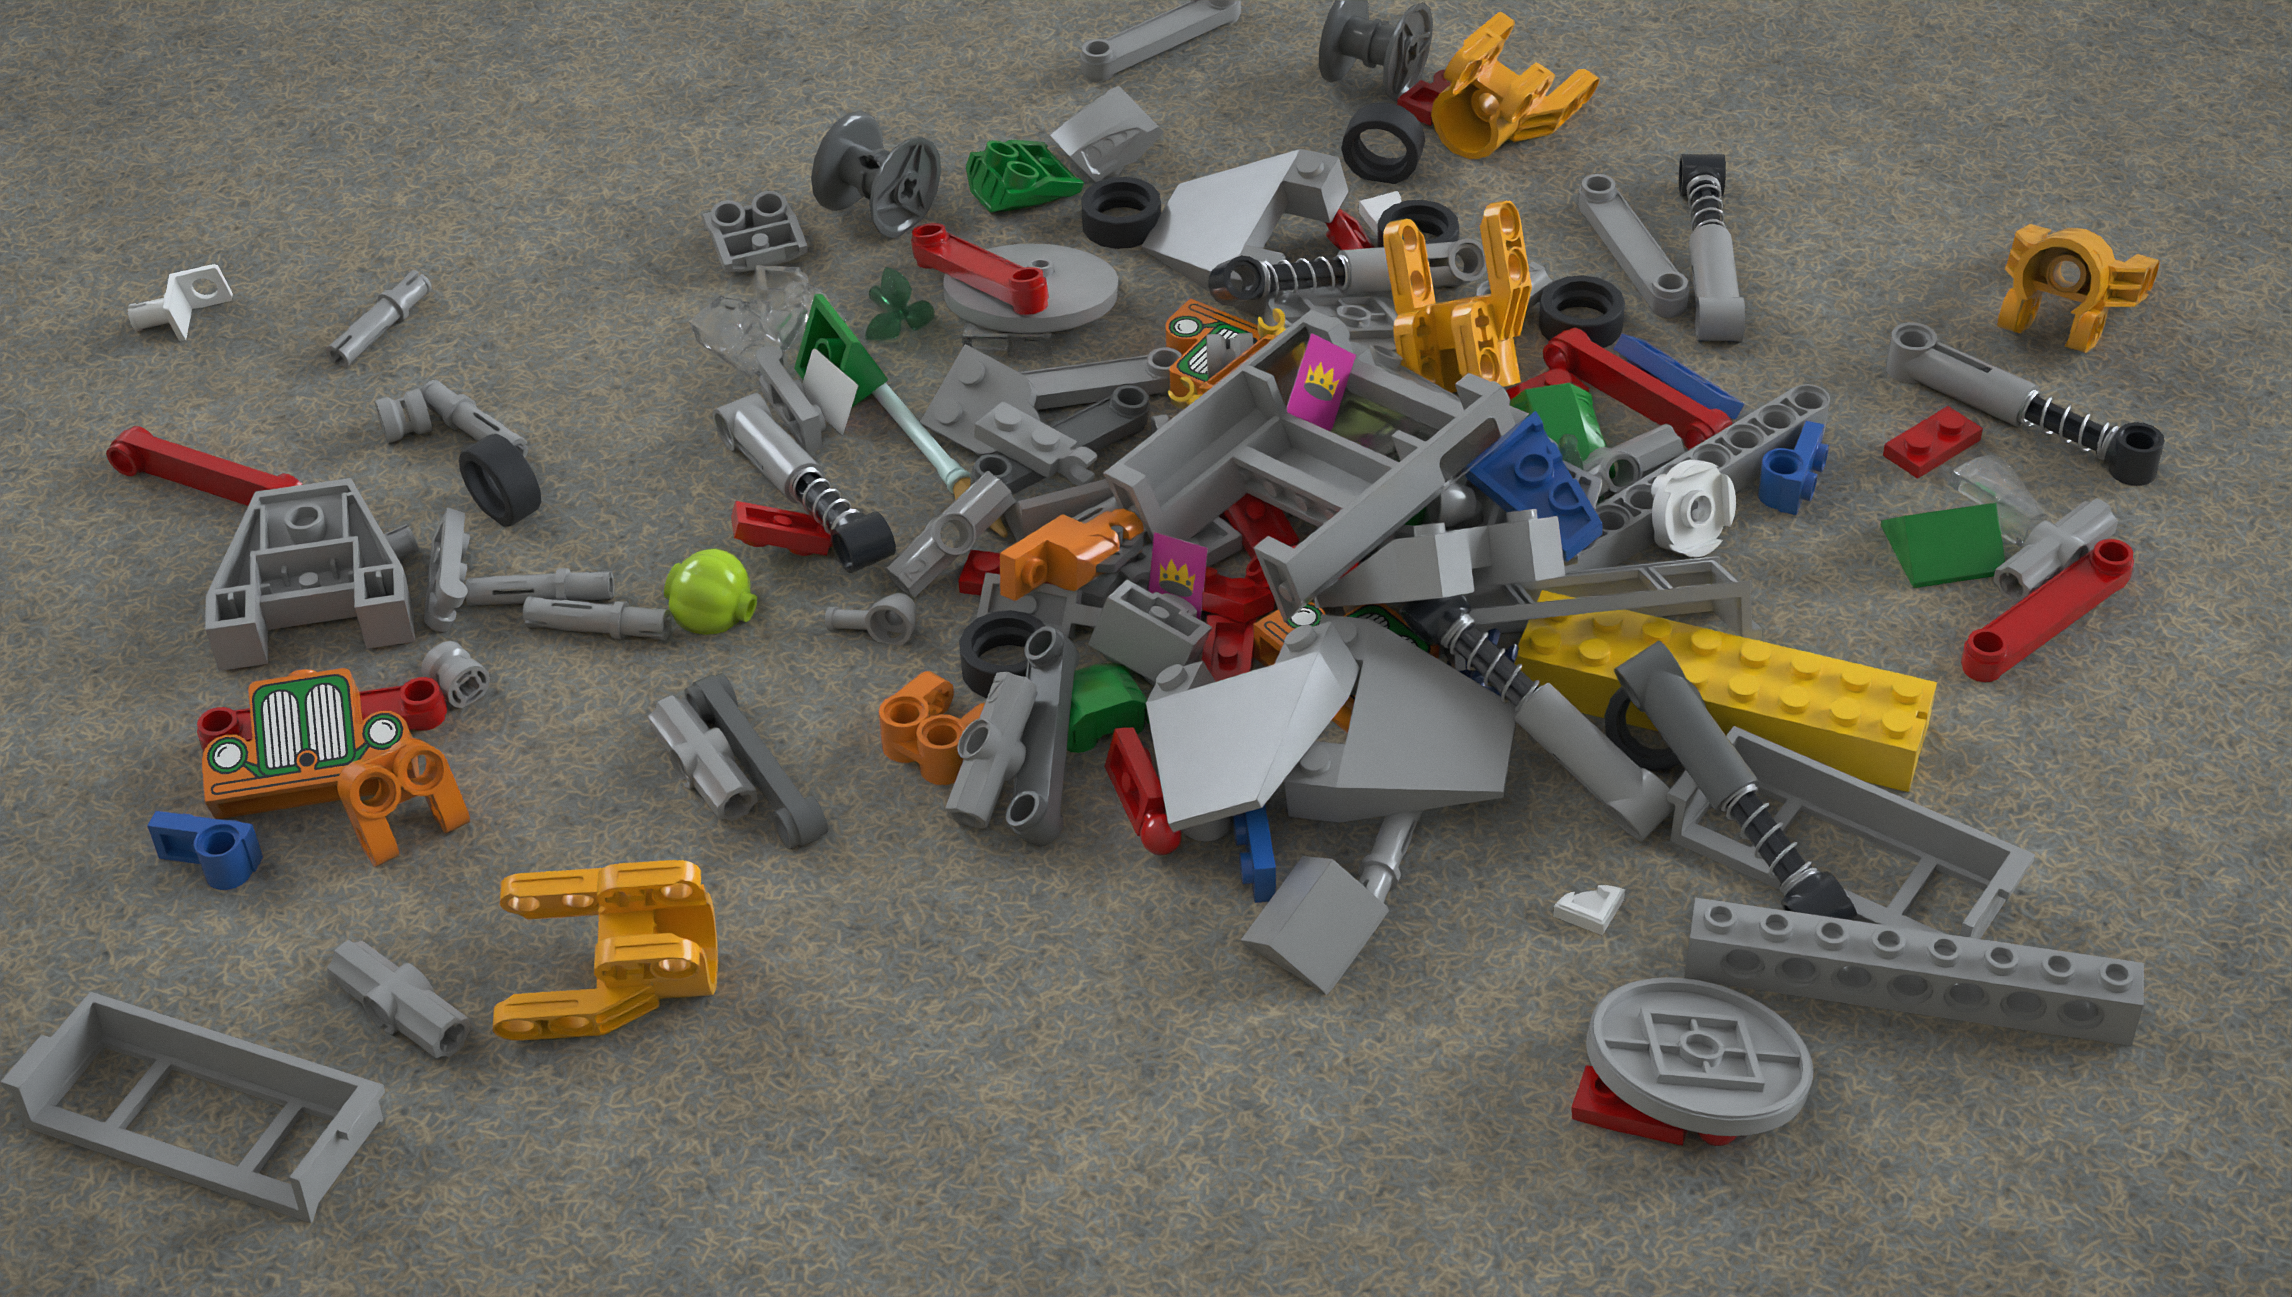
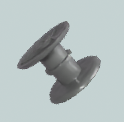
M1335 0L1329 10L1320 40L1319 69L1322 78L1330 83L1342 79L1351 70L1357 59L1362 60L1363 65L1368 68H1375L1376 65L1383 66V83L1386 95L1397 103V98L1419 81L1424 70L1433 33V18L1430 7L1425 3L1412 5L1401 16L1396 27L1390 26L1389 21L1369 20L1368 0Z
M864 111L851 112L836 121L821 141L814 157L811 175L813 195L820 206L831 211L849 208L862 197L869 199L871 220L878 232L890 238L899 237L920 222L930 210L938 191L941 176L940 154L934 143L923 137L907 139L889 152L884 149L882 130L875 117Z

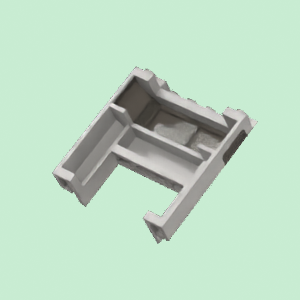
M1311 309L1106 470L1104 475L1119 509L1129 510L1142 520L1152 544L1154 532L1183 541L1190 540L1247 493L1319 527L1295 548L1270 536H1267L1254 547L1285 623L1508 439L1529 413L1509 406L1510 398L1500 384L1495 381L1485 380L1471 373H1468L1455 384L1461 402L1449 398L1444 393H1437L1420 386L1413 380H1406L1391 374L1383 368L1375 366L1368 347L1349 340V330L1340 319ZM1311 333L1356 355L1331 431L1293 416L1286 410Z

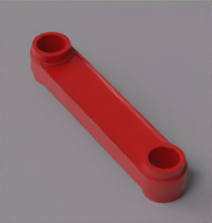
M928 223L912 230L911 245L913 256L919 267L924 269L934 268L1012 305L1013 311L1017 314H1036L1048 307L1049 292L1047 279L1040 268L1022 267L946 232L943 224Z
M1571 328L1562 331L1553 337L1543 349V359L1550 370L1562 365L1576 377L1658 425H1671L1677 436L1682 438L1688 451L1733 424L1728 415L1722 410L1716 408L1708 409L1595 344L1581 329Z
M132 426L124 430L111 442L110 447L106 451L109 463L123 475L134 476L138 472H145L249 506L254 493L257 491L303 485L290 474L282 473L275 476L154 437L149 431L140 426Z
M2116 539L2099 541L2094 546V549L1982 629L1973 631L1964 643L1961 658L1964 673L1969 678L1979 682H1993L1999 679L2006 671L2116 591L2124 588L2131 578L2134 566V552L2127 543Z
M418 677L411 679L401 686L359 692L362 720L378 711H392L399 714L406 721L409 730L427 731L441 725L446 717L447 705L443 690L439 687L438 682L432 678ZM216 707L206 711L198 719L197 735L203 752L210 742L223 735H237L245 738L247 742L252 740L250 708L232 710L227 707Z

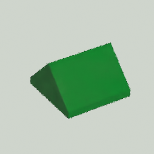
M815 294L794 369L804 380L812 350H818L858 385L852 404L853 408L887 382L888 378L824 295Z
M1997 502L1881 520V527L1913 588L1994 577L1996 568L2005 562Z

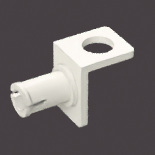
M207 265L169 274L164 298L139 304H130L128 316L135 331L170 323L178 340L184 341L187 338L192 309L231 301L233 293L218 265ZM197 279H209L216 284L217 291L210 295H203L194 290L192 283Z

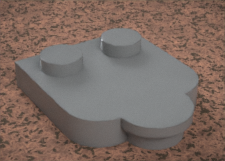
M965 344L920 423L929 430L980 457L986 454H996L999 451L974 438L975 423L1002 401L1040 421L1039 414L1034 408L1036 390L1034 385L1020 372Z

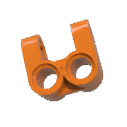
M925 671L897 693L885 699L880 705L879 721L882 749L884 754L893 761L900 763L918 762L921 776L926 781L936 785H949L955 783L964 760L958 754L959 739L967 726L980 718L985 703L975 706L961 719L952 715H944L950 707L954 696L953 684L931 671Z
M406 738L399 740L391 746L389 751L369 760L353 761L344 767L339 775L337 783L339 797L360 845L374 867L399 856L396 840L385 816L394 811L396 806L415 796H425L435 820L444 833H448L470 822L469 812L446 757L440 750L421 739ZM424 755L426 758L424 772L417 778L409 779L407 775L409 762L416 756ZM377 777L379 789L376 795L369 800H360L359 789L361 784L368 778Z

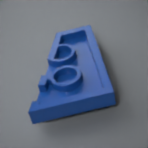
M1536 411L1524 419L1508 439L1465 473V478L1506 512L1537 509L1538 518L1558 516L1563 560L1566 563L1603 534L1602 521L1577 479L1572 478L1563 462L1560 450L1555 442L1552 443L1543 428V422ZM1476 458L1464 466L1465 471L1477 462Z

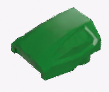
M995 140L988 141L984 151L970 152L966 164L970 192L990 213L1010 211L1043 204L1063 197H1071L1082 191L1084 182L1080 178H1076L1047 149L1048 145L1045 142L1008 140L1005 143Z
M1572 383L1525 389L1510 400L1509 406L1529 413V415L1535 411L1538 413L1546 434L1558 444L1562 459L1572 465L1586 460L1594 450L1607 447L1593 409L1591 393ZM1614 463L1609 469L1610 479L1615 477Z
M1101 663L1074 671L1067 751L1074 753L1089 751L1096 746L1102 735L1109 733L1113 735L1114 730L1117 728L1134 727L1138 735L1145 727V720L1148 724L1150 723L1146 706L1147 699L1132 679L1125 665Z

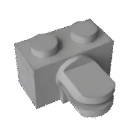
M1126 580L1107 597L1088 645L1100 651L1107 660L1116 664H1123L1141 674L1147 682L1155 686L1157 676L1166 668L1175 664L1186 666L1198 661L1212 626L1197 619V610L1185 599L1168 593L1162 595L1155 592L1152 594L1133 582Z

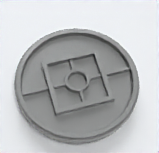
M1014 244L985 249L1022 267H1036L1043 270L1044 277L1047 279L1049 299L1048 307L1042 312L1030 315L1017 314L1013 311L1012 305L946 273L943 283L945 303L960 318L984 328L1012 333H1048L1080 327L1105 315L1112 309L1118 298V276L1109 263L1096 255L1079 249L1050 244Z
M1335 286L1333 291L1329 287L1316 288L1315 292L1308 288L1298 289L1296 294L1292 290L1279 291L1277 296L1272 291L1266 297L1263 321L1268 326H1276L1278 324L1273 318V309L1275 308L1281 309L1284 312L1285 329L1312 309L1327 316L1340 319L1349 330V340L1368 347L1370 343H1375L1396 352L1393 327L1398 314L1395 311L1392 291L1342 294L1338 286ZM1300 338L1299 341H1300V342L1302 343V345L1306 348V347H1307V342H1306V340L1303 339V338Z
M1672 977L1651 978L1620 986L1609 992L1596 1005L1586 1036L1587 1054L1595 1072L1617 1096L1637 1110L1659 1121L1703 1134L1743 1136L1759 1134L1778 1128L1792 1120L1804 1107L1813 1080V1063L1810 1053L1801 1037L1783 1018L1749 996L1724 986L1700 980Z

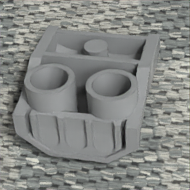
M1117 86L1082 107L1059 128L1052 130L1049 134L1095 182H1098L1102 179L1117 177L1125 165L1136 162L1164 131L1120 86Z
M761 192L754 197L751 205L744 207L735 201H721L713 206L711 212L703 214L704 228L708 230L721 266L725 272H744L788 262L808 253V245L796 214L791 210L785 195H781L778 192Z

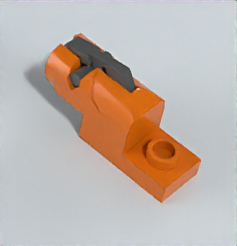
M1124 508L1103 512L1087 523H1082L1063 514L1000 553V595L1017 601L1046 581L1062 589L1076 591L1101 574L1115 573L1128 560L1133 559L1142 552L1144 546L1142 520L1135 513Z

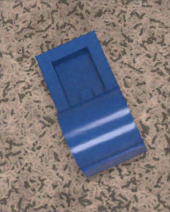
M1806 420L1794 450L1778 448L1768 451L1763 456L1758 497L1763 504L1778 509L1780 512L1797 515L1802 500H1812L1818 474L1814 473V471L1823 472L1829 451V445L1822 444L1824 424Z
M155 811L147 825L159 859L200 864L206 882L215 889L229 890L242 885L249 879L252 872L257 870L263 858L253 824L242 823L236 820L227 821L198 817L185 813L176 814Z

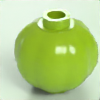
M717 548L696 552L689 558H686L682 564L676 563L670 570L664 586V597L669 600V610L676 623L681 628L697 634L723 633L737 624L739 620L748 622L753 616L757 605V596L751 593V581L744 565L734 555Z

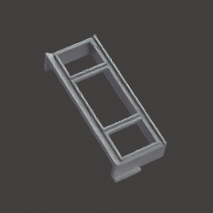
M1719 556L1565 572V576L1540 581L1474 587V592L1462 594L1471 606L1469 616H1471V619H1474V627L1482 634L1493 628H1497L1500 633L1524 631L1529 619L1625 609L1655 617L1713 611L1738 636L1750 639L1762 638V628L1752 620L1751 580L1737 581L1720 565ZM1542 590L1574 597L1573 599L1537 602ZM1442 644L1438 645L1439 655L1445 654L1455 670H1466L1465 659L1460 654H1451L1449 647L1445 648Z
M1733 726L1726 735L1760 781L1757 792L1784 803L1773 818L1777 824L1779 822L1783 823L1780 828L1784 834L1802 811L1919 862L1887 908L1845 890L1857 911V916L1851 919L1853 921L1945 934L1904 916L1934 871L1938 870L1984 890L1962 923L1959 935L1981 939L2005 901L2009 899L2034 861L2035 854L1738 727ZM1685 770L1667 793L1666 801L1675 804L1670 841L1780 890L1781 883L1777 878L1769 876L1770 867L1765 860L1754 856V845L1748 847L1698 824L1712 805Z
M89 992L51 1037L40 1035L0 1081L4 1090L13 1093L25 1128L309 1223L313 1222L318 1203L375 1126L378 1123H382L383 1116L379 1100L385 1093L383 1084L94 992ZM103 1047L153 1063L105 1123L56 1107ZM172 1070L284 1106L238 1167L126 1130ZM303 1112L331 1121L290 1175L291 1184L259 1174Z

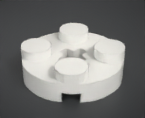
M1686 460L1675 465L1667 474H1660L1654 480L1651 488V494L1654 498L1652 521L1655 531L1654 539L1659 547L1689 557H1701L1714 551L1723 541L1716 538L1720 535L1723 526L1731 527L1736 510V495L1731 479L1728 475L1721 474L1716 468L1718 467L1717 465L1700 460ZM1694 500L1698 501V508L1692 511L1691 516L1692 503Z

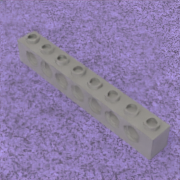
M1695 898L1684 976L1686 979L2132 1046L2144 1006V963Z

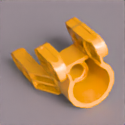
M1498 12L1465 39L1463 47L1450 60L1445 69L1444 78L1451 83L1449 87L1439 94L1433 103L1432 122L1439 139L1452 153L1468 159L1485 158L1490 156L1508 139L1517 142L1553 134L1582 107V104L1589 101L1598 87L1600 78L1587 69H1578L1551 94L1545 96L1554 80L1555 74L1536 62L1519 76L1498 62L1497 57L1501 53L1504 43L1515 25V20L1503 12Z
M1506 200L1487 205L1480 224L1491 294L1436 303L1424 235L1418 230L1416 224L1411 219L1391 221L1384 229V249L1395 311L1398 314L1394 321L1393 333L1396 352L1402 357L1400 365L1451 393L1457 392L1455 384L1468 373L1488 381H1495L1502 387L1521 382L1513 337L1520 336L1532 284L1520 215L1516 206L1511 201Z
M2029 224L2017 230L2005 266V271L2014 279L2013 287L2004 298L1998 316L1997 327L2020 334L2030 328L2038 313L2042 294L2047 292L2081 302V305L2071 311L2072 314H2075L2069 339L2064 347L2087 353L2095 347L2103 332L2109 307H2135L2149 295L2147 290L2151 291L2154 285L2160 260L2140 254L2134 255L2126 262L2116 260L2112 249L2104 239L2087 229L2067 228L2048 235L2051 229ZM2063 261H2071L2079 267L2080 279L2078 282H2069L2063 278L2061 274Z
M684 860L619 863L603 868L518 873L507 876L501 881L500 906L503 910L518 914L528 920L599 915L598 943L595 945L594 975L597 978V988L513 994L494 1006L493 1032L496 1036L515 1041L600 1036L658 1008L659 999L710 996L716 992L718 943L715 912L709 892L706 893L704 884L701 885V869L696 864Z

